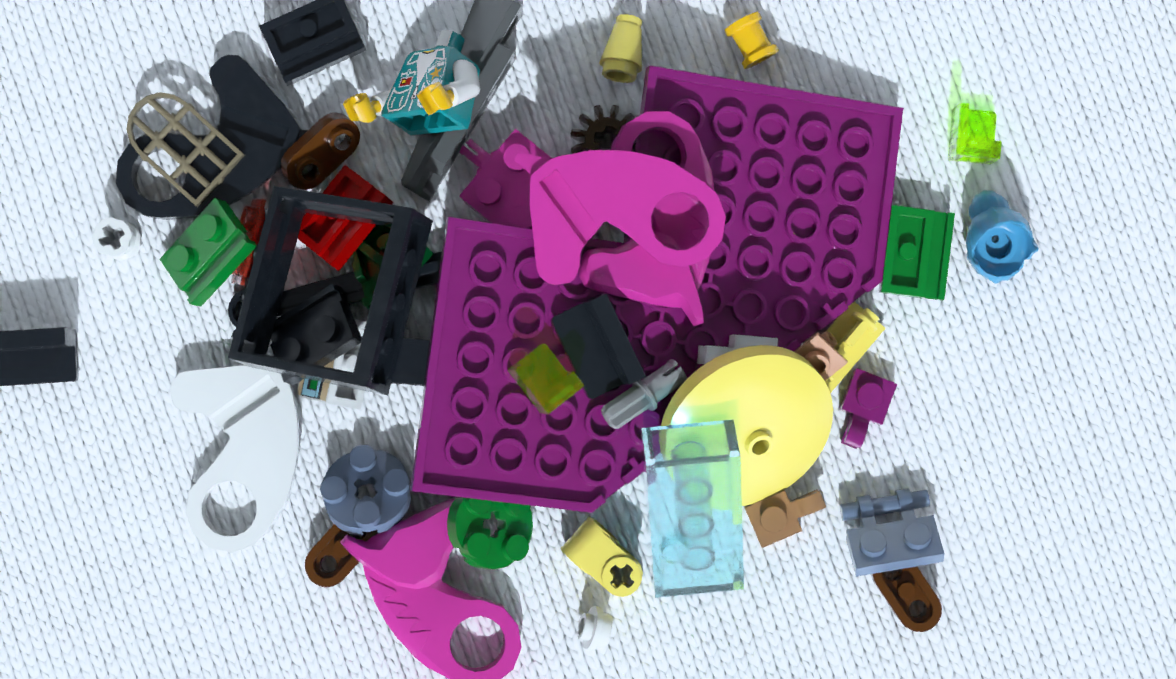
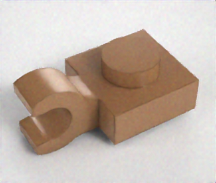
M818 489L789 501L785 490L759 502L746 505L744 508L759 543L764 548L801 532L802 528L798 518L826 508V505Z

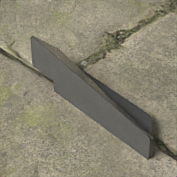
M475 0L461 32V36L465 39L461 53L478 65L481 89L474 100L469 128L419 135L401 179L403 187L428 202L433 198L460 153L462 146L465 145L515 62L514 51L504 46L523 15L522 5L514 0Z

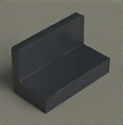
M607 293L596 295L551 318V324L588 399H594L620 385H630L646 377Z
M58 327L0 331V386L76 382L79 379L76 329Z

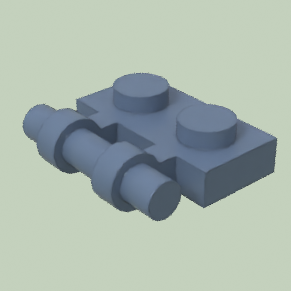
M909 488L895 490L894 495L871 499L870 495L858 496L855 502L839 505L842 521L859 519L861 525L859 528L846 530V541L856 577L944 561L945 553L934 515L916 518L914 509L930 507L927 490L910 492ZM898 512L900 521L876 523L875 516Z

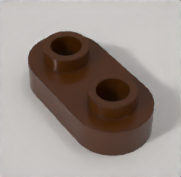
M334 112L323 116L284 153L281 160L283 175L298 189L308 190L317 187L357 149L360 142L359 128L348 116L342 113ZM345 134L344 139L339 144H334L337 136ZM313 164L310 172L302 174L305 166Z
M335 524L314 545L305 559V571L308 578L314 584L321 587H332L339 584L360 563L340 543L345 535L351 537L353 535L341 530ZM377 530L366 532L365 537L359 540L366 541L378 532ZM329 555L335 558L337 566L334 571L328 572L323 569L322 559L324 556Z
M917 566L899 569V575L895 579H887L885 572L870 574L873 583L903 626L915 632H925L937 625L942 614L941 602ZM915 600H921L924 604V610L918 616L911 615L909 610L911 603Z

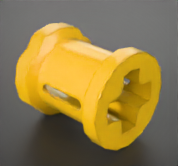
M758 11L742 17L724 30L727 37H733L744 58L741 64L744 69L762 63L779 51L777 45L771 44L759 22L762 17Z

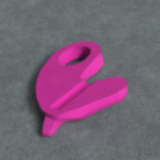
M670 111L644 112L624 124L611 145V150L632 151L633 143L642 132L652 129L664 131L673 137L679 146L681 154L680 167L705 182L714 190L712 170L699 137L689 122ZM685 192L672 193L663 197L655 206L651 216L652 229L656 238L665 246L675 250L688 249L698 244L705 236L708 228V213L704 204L695 196ZM633 239L614 249L595 248L587 250L582 255L578 274L585 287L648 305L682 308L693 326L704 323L698 289L703 281L710 256L687 267L661 264Z
M588 150L552 159L517 152L514 161L530 174L529 206L538 275L549 284L570 283L577 277L580 268L581 252L589 239L599 230L604 222L619 228L661 264L687 267L707 259L723 239L726 215L718 194L705 182L674 162L623 150ZM685 192L695 196L704 204L708 213V228L705 236L698 244L688 249L675 250L665 246L656 238L652 229L651 216L655 206L663 197L672 193Z
M455 498L443 501L403 519L388 531L377 533L366 541L345 535L340 543L363 565L372 597L386 624L396 638L424 666L448 679H502L514 669L522 646L519 627L513 617L502 604L467 593L442 581L450 553L453 550L447 531V519L450 506ZM483 616L492 619L500 626L503 632L501 652L493 662L484 667L472 668L462 665L451 653L450 640L452 633L460 622L469 617Z

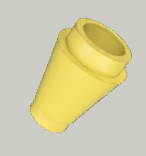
M620 14L616 17V22L599 61V64L603 67L602 75L611 81L631 83L636 80L637 74L642 71V20L639 17L629 14Z

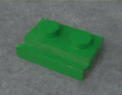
M214 198L159 260L178 288L185 291L189 297L187 299L189 304L202 307L249 256L257 244L246 235L247 230L228 203Z
M897 205L891 206L883 279L879 284L878 293L933 299L936 301L945 300L955 213L936 212L935 210Z

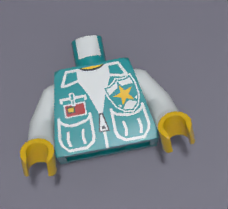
M441 31L435 48L413 51L406 57L398 77L390 90L373 95L371 100H369L367 93L355 94L343 102V106L351 121L359 120L364 123H370L377 116H383L410 136L468 129L474 100L480 93L481 88L478 65L461 53L465 39L454 31Z

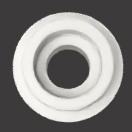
M592 606L588 613L581 615L577 628V637L583 640L585 650L594 651L596 647L604 649L607 646L612 632V615L603 612V609L598 606Z

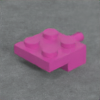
M517 129L491 154L475 143L473 139H469L466 142L467 146L478 155H475L464 145L460 150V154L464 155L479 168L473 180L459 197L488 223L532 229L529 206L530 174L514 160L517 152L534 154L546 159H552V157Z

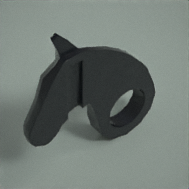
M228 54L219 58L211 66L209 76L212 86L219 95L221 106L217 130L245 156L227 174L224 181L218 184L197 207L181 192L173 198L162 202L150 201L145 198L139 190L137 183L138 168L143 160L131 143H129L117 160L116 185L127 205L142 215L153 219L197 218L214 198L224 200L230 206L258 189L281 168V160L284 153L308 130H302L286 105L239 55ZM168 133L163 139L181 157L185 155L187 158L196 148L182 134ZM147 134L135 139L142 151L152 141ZM194 135V136H195L196 138H198V139H199V137H201L202 140H203L207 135ZM217 135L206 146L226 165L237 155ZM155 147L151 153L161 151L163 149L161 147L160 149ZM199 154L190 164L210 183L222 171L205 154L204 156ZM190 173L186 174L183 188L197 199L206 188Z

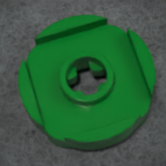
M456 497L450 506L447 519L449 540L453 548H458L461 555L466 558L463 560L473 567L482 569L507 567L514 561L522 560L528 553L533 531L531 505ZM491 513L497 519V529L492 536H490V529L483 526L484 519H490Z

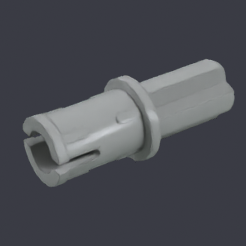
M670 359L665 365L643 380L632 383L631 388L602 407L601 413L607 424L614 429H619L645 410L654 411L657 409V402L674 392L687 380V376L681 366L675 370L678 363Z

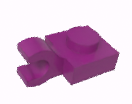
M858 368L853 370L839 410L851 414L842 435L841 444L854 449L861 448L868 431L869 422L879 426L883 425L897 383Z

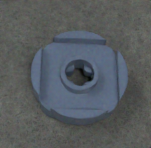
M369 445L356 446L350 453L336 460L326 472L320 486L324 505L331 521L341 530L353 535H363V532L377 530L378 533L388 531L403 519L410 507L411 485L404 465L392 454L383 450L373 449ZM367 484L374 485L376 495L373 498L365 495L362 499L357 498L359 487Z

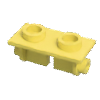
M855 301L826 330L837 341V345L834 348L848 360L846 365L825 381L830 394L886 329L878 322L879 317L868 308L863 309Z

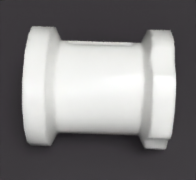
M108 217L96 224L92 235V242L99 253L108 255L116 260H128L139 252L142 237L140 231L134 225L123 220ZM115 230L125 234L119 239L121 244L119 248L110 245L115 240L113 234Z

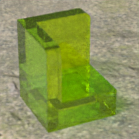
M959 103L952 109L948 161L991 165L999 160L1002 141H995L997 114L993 111L969 109V103Z
M546 344L538 345L508 369V372L541 414L551 413L584 387V384L575 372L566 371Z

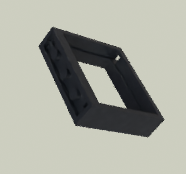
M274 186L268 209H265V221L260 240L254 250V262L248 284L242 294V306L236 329L231 335L233 340L228 359L252 368L388 396L433 220L410 207ZM304 213L391 227L353 372L267 355Z

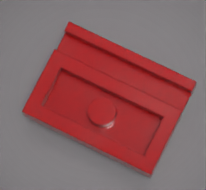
M347 165L342 167L322 193L391 205L394 203ZM306 213L303 216L298 239L328 264L340 271L376 224Z

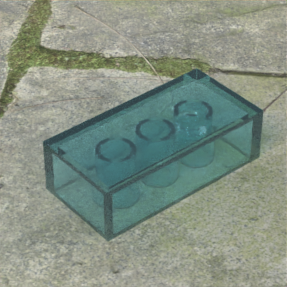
M734 420L641 428L650 561L655 598L743 590L741 456Z

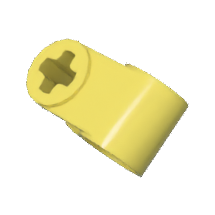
M589 516L560 548L575 565L588 575H591L608 592L615 596L624 597L631 595L641 584L643 576L641 564L592 516ZM616 565L622 569L629 565L633 569L630 578L634 582L630 585L624 581L619 585L615 584L612 581L615 572L611 568Z

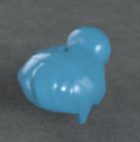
M983 190L974 196L968 208L971 224L966 237L967 260H969L977 274L982 275L985 279L995 284L1001 281H1008L1023 268L1024 260L1031 259L1033 254L1039 250L1033 238L1029 222L1020 213L1009 209L1006 198L993 190ZM993 236H998L996 242H992Z

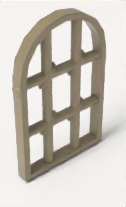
M159 92L147 95L135 104L128 116L126 129L129 142L140 155V158L143 161H147L197 207L218 184L224 181L227 174L245 156L201 116L191 103H187L174 94ZM161 98L172 99L184 106L176 115L173 112L170 114L156 100ZM147 103L168 121V124L160 132L157 130L154 132L137 117L140 109ZM188 111L211 130L203 140L201 137L199 139L196 138L179 122ZM134 123L152 139L143 151L135 140L133 132ZM172 129L174 131L178 130L196 146L187 158L185 155L181 157L163 140ZM216 135L237 154L228 165L206 147ZM155 147L158 149L161 147L180 164L171 175H168L148 156ZM199 154L201 156L205 154L222 170L211 183L190 165ZM183 171L185 174L190 173L206 188L197 199L175 181Z

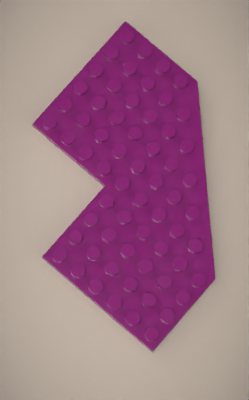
M651 65L646 68L640 115L646 111H670L690 123L700 139L712 170L714 191L718 194L726 215L723 239L711 253L703 281L698 289L703 310V324L693 326L682 308L648 305L607 294L646 377L665 365L670 359L678 363L675 370L681 366L687 378L704 365L697 364L698 346L729 347V335L778 338L777 347L795 351L814 333L822 330L846 311L848 306L864 293L871 291L882 282L904 108ZM654 129L644 131L638 135L635 152L663 158L680 166V149L673 137L664 131ZM454 217L446 218L410 490L593 513L606 502L607 498L625 484L628 485L661 456L659 435L662 419L668 404L678 389L657 402V409L654 411L645 410L619 429H614L607 424L601 413L602 407L631 388L632 384L620 385L594 399H588L550 321L553 316L596 295L605 293L585 287L579 278V274L570 283L553 285L544 281L538 275L532 229ZM625 233L623 243L590 238L581 252V257L587 250L601 247L614 249L632 238Z

